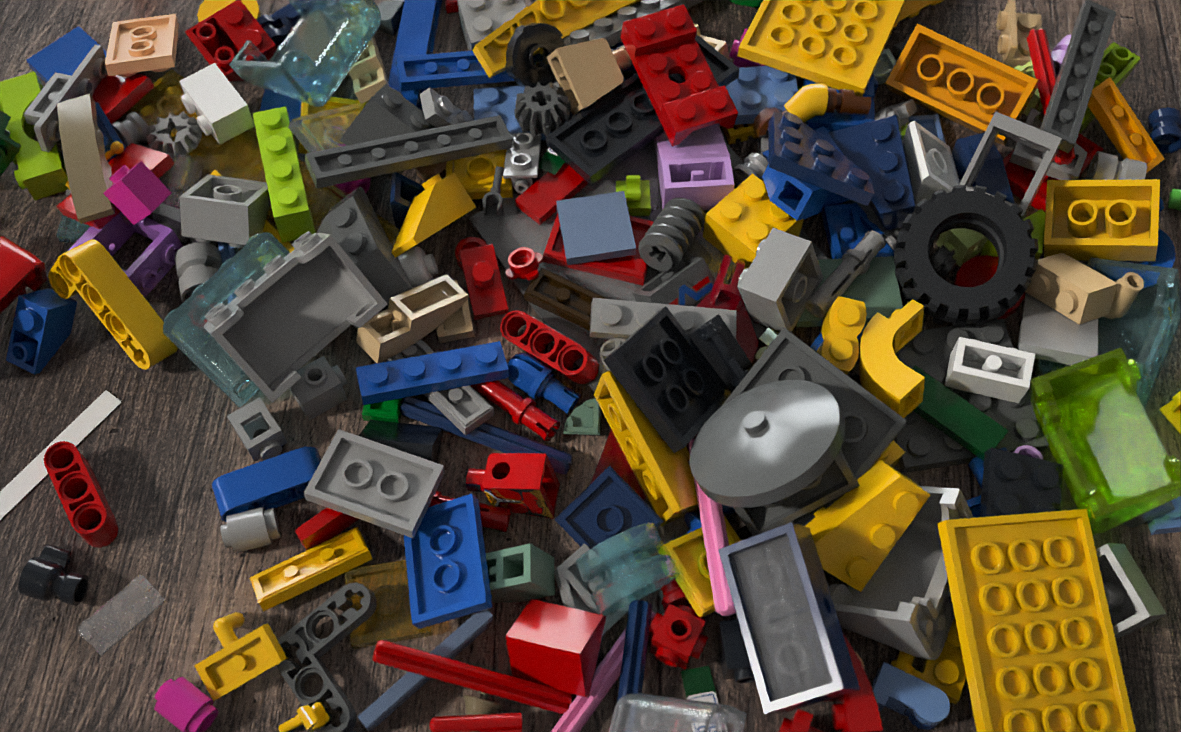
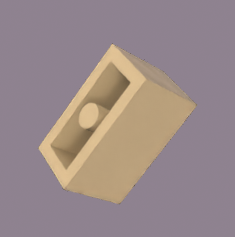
M1062 252L1038 260L1036 271L1031 278L1032 281L1025 292L1080 325L1109 315L1118 283Z

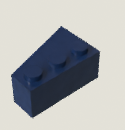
M893 115L829 132V135L843 155L872 178L874 195L869 205L885 230L888 231L902 227L907 215L914 212L916 200L897 116Z

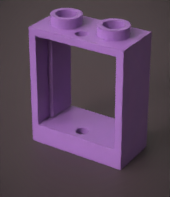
M120 212L102 229L90 227L69 250L94 239L99 241L110 255L113 256L134 232L153 240L126 271L123 270L145 298L175 265V253L183 245L173 229L147 217L133 225Z

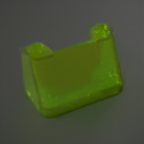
M1122 348L1031 379V406L1056 463L1063 465V479L1077 509H1087L1092 535L1108 531L1181 496V461L1174 455L1168 456L1136 393V381L1141 379L1138 365L1133 358H1126Z

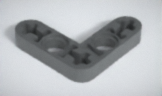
M357 582L349 583L342 587L278 639L287 657L290 655L288 650L290 645L297 648L300 647L296 651V656L301 663L308 665L301 669L296 662L289 659L276 665L301 705L311 707L316 702L324 703L327 701L332 709L343 711L339 717L341 722L339 727L326 723L318 729L320 732H351L356 723V711L320 657L369 619L375 612L377 598L374 592ZM354 594L360 597L364 596L360 600L363 606L360 610L350 608L353 604L351 597ZM335 608L344 611L342 615L347 618L345 623L343 618L334 611ZM331 617L334 622L333 632L327 638L320 639L316 634V625L322 618ZM313 674H319L323 679V688L318 695L309 697L305 691L306 680ZM324 707L328 716L330 717V720L328 721L330 722L332 719V715L327 709V707Z

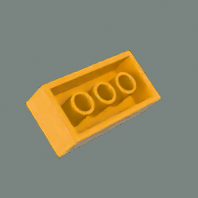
M917 24L885 84L888 90L908 100L914 98L916 104L980 134L986 131L995 111L1020 120L1038 88V79ZM998 134L995 142L1005 146L1009 138Z

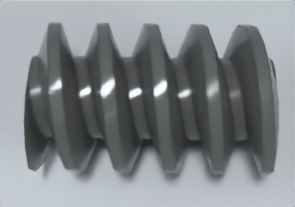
M686 198L669 200L639 242L638 250L640 257L650 267L658 271L668 272L672 269L673 265L678 264L682 260L683 255L688 251L689 246L704 226L706 216L704 210L697 203Z

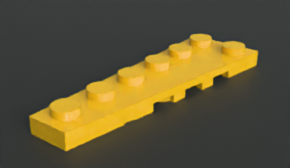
M537 0L477 43L472 51L488 77L491 78L505 71L507 46L518 26L531 23L549 24L556 27L564 37L561 38L563 39L569 36L572 31L582 30L594 24L597 19L607 18L617 13L620 8L630 7L641 0ZM537 48V51L534 52L533 56L539 53L540 48Z

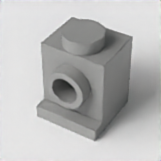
M260 397L227 416L254 462L261 458L267 460L278 456L282 452V445L287 443L282 430Z

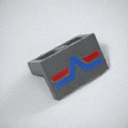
M685 255L668 272L662 271L632 294L637 302L696 307L711 292L715 281L704 258Z

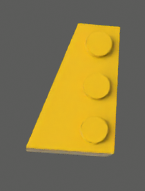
M882 460L857 479L860 486L845 493L828 508L821 507L814 513L815 518L805 525V527L811 530L822 569L859 592L864 589L930 497V494L915 482Z

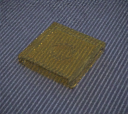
M406 560L353 568L344 573L345 586L356 582L370 588L377 598V606L372 616L350 633L353 649L375 646L380 640L398 642L432 636L431 626L418 629L412 625ZM354 594L351 597L353 604L350 608L360 610L363 607L360 600L364 596L360 597Z

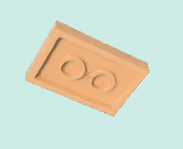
M176 14L113 22L105 60L108 76L119 75L121 77H129L137 72L150 70L153 72H164L175 67L179 32Z

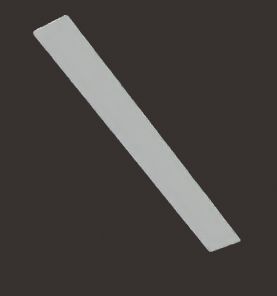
M105 390L0 491V520L48 474L43 458L50 446L57 442L67 441L76 447L121 401Z

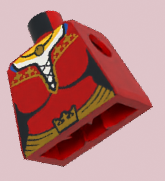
M492 453L488 456L485 469L470 468L466 476L467 490L484 492L491 506L511 508L512 513L554 519L560 483L547 454Z

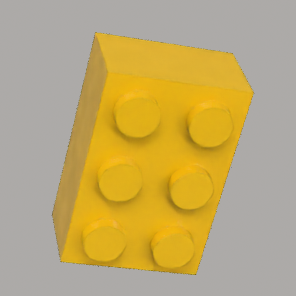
M1160 179L1047 180L1044 258L1063 252L1075 260L1156 261Z

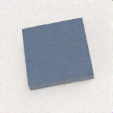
M624 191L556 201L567 265L636 255V244Z

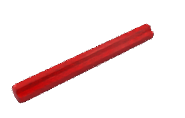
M1032 29L1029 32V36H1027V43L1035 77L1038 79V90L1045 116L1057 76L1046 31L1044 29ZM1074 147L1069 153L1059 149L1054 159L1056 164H1071L1076 156Z
M385 640L377 642L373 653V661L379 664L559 714H564L569 709L572 701L571 693Z

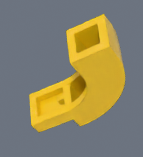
M913 299L902 309H896L889 319L877 312L867 323L860 342L859 377L862 387L902 418H905L923 401L925 377L903 364L895 355L922 331L924 305Z

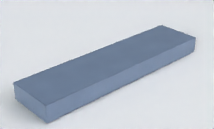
M488 609L476 612L430 653L454 659L491 626L493 615ZM407 672L358 716L359 721L368 732L373 731L431 678Z

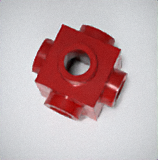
M669 604L664 615L656 613L649 627V636L652 637L650 653L654 654L660 662L668 666H678L686 670L692 657L700 658L707 643L708 637L703 635L706 621L700 619L690 607L679 605L677 608ZM672 629L675 630V631H677V632H679V633H681V634H683V635H682V636L675 635V634L672 632Z

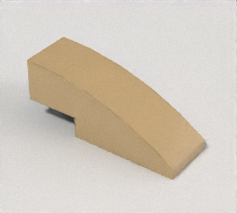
M447 274L391 297L388 309L377 313L361 328L357 329L356 343L376 363H381L404 351L435 330L468 300L469 295Z

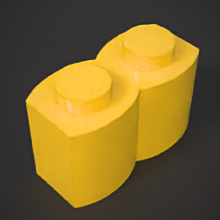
M838 296L823 319V342L819 346L817 353L847 375L858 359L859 342L857 336L865 325L867 313L864 302Z

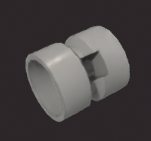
M1097 151L1089 165L1085 180H1145L1147 163L1129 158L1120 162L1116 155Z
M198 242L185 245L175 253L174 260L177 276L179 277L180 296L185 305L190 306L195 301L202 299L216 300L222 303L227 298L228 289L222 269L221 253L218 247L210 243Z

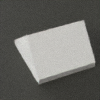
M916 121L909 123L903 138V144L917 205L923 199L930 200L932 194L938 190L944 189L946 193L952 192L953 187L959 185L960 181L950 146Z

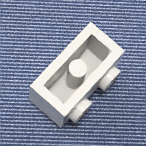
M215 63L179 81L184 91V95L180 96L185 108L190 114L196 113L198 115L196 119L206 136L212 134L220 145L255 126L248 105Z
M959 337L950 354L945 386L1019 403L1030 387L1035 353Z

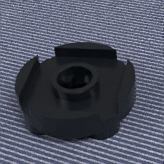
M544 23L518 26L507 46L506 73L524 88L525 86L534 88L537 82L541 86H546L550 82L552 84L556 83L557 80L546 57L557 48L565 46L561 38L564 37L556 27ZM537 48H540L539 54L543 56V60L535 65L533 54L537 51Z

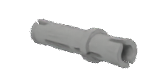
M868 231L854 249L846 251L842 257L843 261L811 298L805 302V307L812 315L823 318L836 298L846 291L858 275H863L868 271L872 259L886 245L884 237L876 231Z

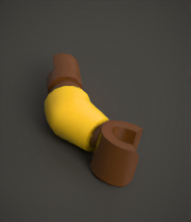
M809 84L803 86L784 104L786 108L784 111L774 107L760 111L753 122L754 133L757 137L766 135L768 122L774 111L781 114L786 112L798 116L802 122H806L815 116H823L824 113H833L835 109L838 114L867 116L871 108V97L855 96L854 90L840 89L837 93L835 88H828L826 84Z

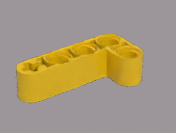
M91 239L58 257L48 274V279L54 292L63 299H68L79 293L139 368L147 370L177 352L178 343L171 330L99 241Z

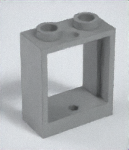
M995 111L959 185H965L966 191H974L975 187L972 186L998 134L1044 152L1045 155L1019 205L1023 209L1020 217L1024 219L1062 145V138ZM1004 201L1010 207L1013 205L1008 201Z

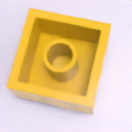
M752 173L706 213L703 238L724 255L731 256L735 264L738 259L744 261V269L750 267L756 257L759 243L768 237L772 228L799 237L804 219L797 221L772 203L764 182Z

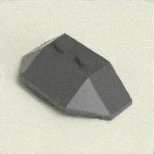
M359 186L331 208L317 233L332 235L388 305L382 309L386 310L388 309L391 297L412 289V286L398 258H395L391 253L393 247L364 189Z

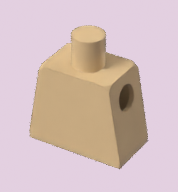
M605 38L557 48L546 57L559 86L563 87L566 96L570 100L572 115L579 113L623 83L624 77L621 69L632 64L625 47L611 51Z

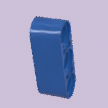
M312 446L298 448L224 474L215 479L212 483V489L221 520L226 522V516L260 507H264L265 510L275 509L305 498L304 491L321 462L318 449Z

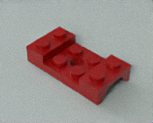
M684 4L624 21L620 37L672 146L680 144L693 131L719 123L726 129L733 128L738 116V111L725 85L719 87L695 39L697 29ZM680 74L686 81L676 83L669 78V75Z

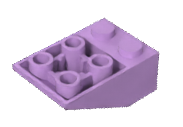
M711 125L695 130L676 146L671 145L665 131L654 139L662 209L671 199L686 198L697 203L703 210H711L734 190L731 159L719 125Z

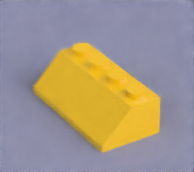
M611 370L603 373L594 396L653 511L664 521L661 527L683 517L687 512L699 509L694 477L688 463L690 461V454L687 447L685 446L673 453L644 413L636 406L634 400L618 379L614 377Z

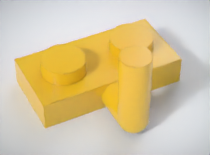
M234 612L214 622L213 629L223 649L194 665L213 701L287 659L268 623L238 639L234 630L241 627L245 622L242 613Z

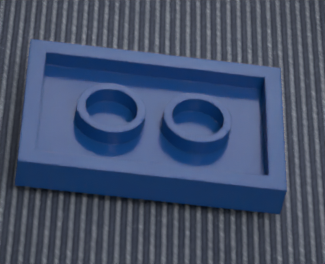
M468 494L428 507L414 538L404 535L412 625L418 629L493 607L478 498L473 494Z

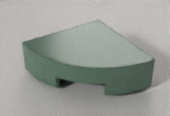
M596 399L585 401L571 412L565 422L563 434L600 436L601 408Z

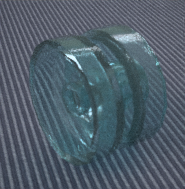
M654 523L641 524L619 533L593 547L576 560L575 565L584 582L596 583L603 581L595 588L591 595L600 615L626 607L633 600H640L654 593L680 575L670 555L660 554L650 557L659 550L663 543Z

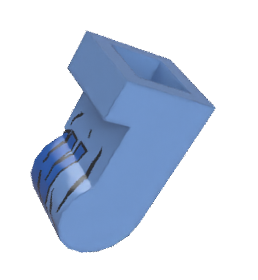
M886 662L878 669L871 685L879 713L886 706L902 715L908 716L911 723L920 729L929 730L935 728L949 713V699L941 689Z

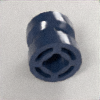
M1168 107L1153 111L1147 118L1148 130L1151 132L1149 136L1161 154H1169L1181 149V112L1175 108Z

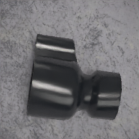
M47 544L44 546L39 557L31 558L25 565L19 579L18 589L20 594L35 599L50 601L58 596L61 602L77 606L86 594L89 578L87 575L76 572L66 574L71 560V551Z

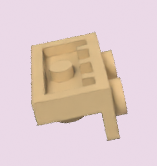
M1008 0L1004 11H999L996 28L1001 30L997 52L1002 54L1003 64L1015 68L1018 65L1023 66L1031 61L1027 36H1029V32L1032 29H1042L1041 14L1017 13L1015 0Z

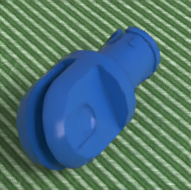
M518 353L507 363L509 368L508 379L513 385L527 393L534 400L543 397L558 406L566 414H569L580 399L581 395L568 388L555 378V370L530 354Z

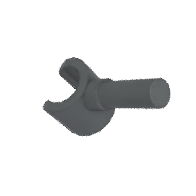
M496 167L491 191L482 198L485 215H487L488 207L492 204L497 205L498 217L504 212L503 198L500 195L504 172L503 167Z

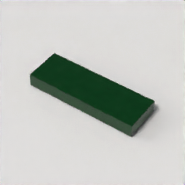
M915 365L912 370L925 377L923 401L913 411L984 461L985 451L990 448H996L1009 430Z

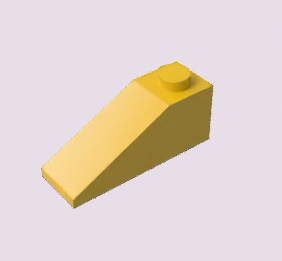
M455 172L444 179L437 174L422 184L425 190L413 198L391 251L395 258L476 208Z

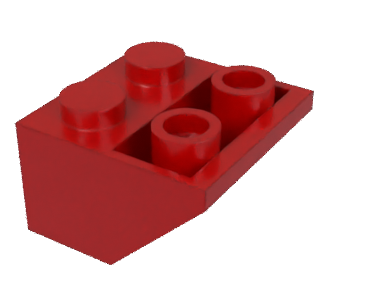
M241 0L232 2L185 31L187 37L208 64L215 63L228 81L257 80L282 64L276 44Z

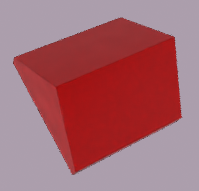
M531 599L505 636L512 676L563 692L589 697L606 616Z

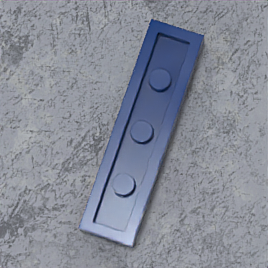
M498 341L356 367V374L363 405L506 379L509 378V368L501 342Z

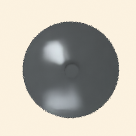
M781 380L752 388L719 408L698 432L690 452V468L693 477L710 499L730 507H758L785 499L815 481L836 458L845 436L843 413L834 396L827 389L813 382Z

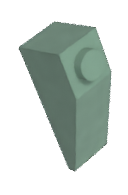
M531 543L486 553L492 603L522 602L555 595L553 556Z

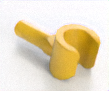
M316 702L311 707L305 705L298 708L297 715L280 724L278 729L279 732H289L304 725L307 732H313L328 723L330 717L322 703Z

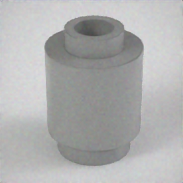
M264 507L232 514L226 516V524L220 526L225 548L232 547L235 554L270 545L273 543L272 540L281 538L280 526L274 508L265 510Z

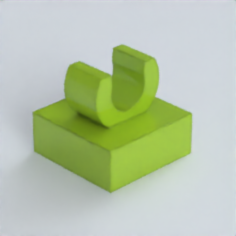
M626 175V180L616 181V192L624 191L629 216H650V180H640V175Z

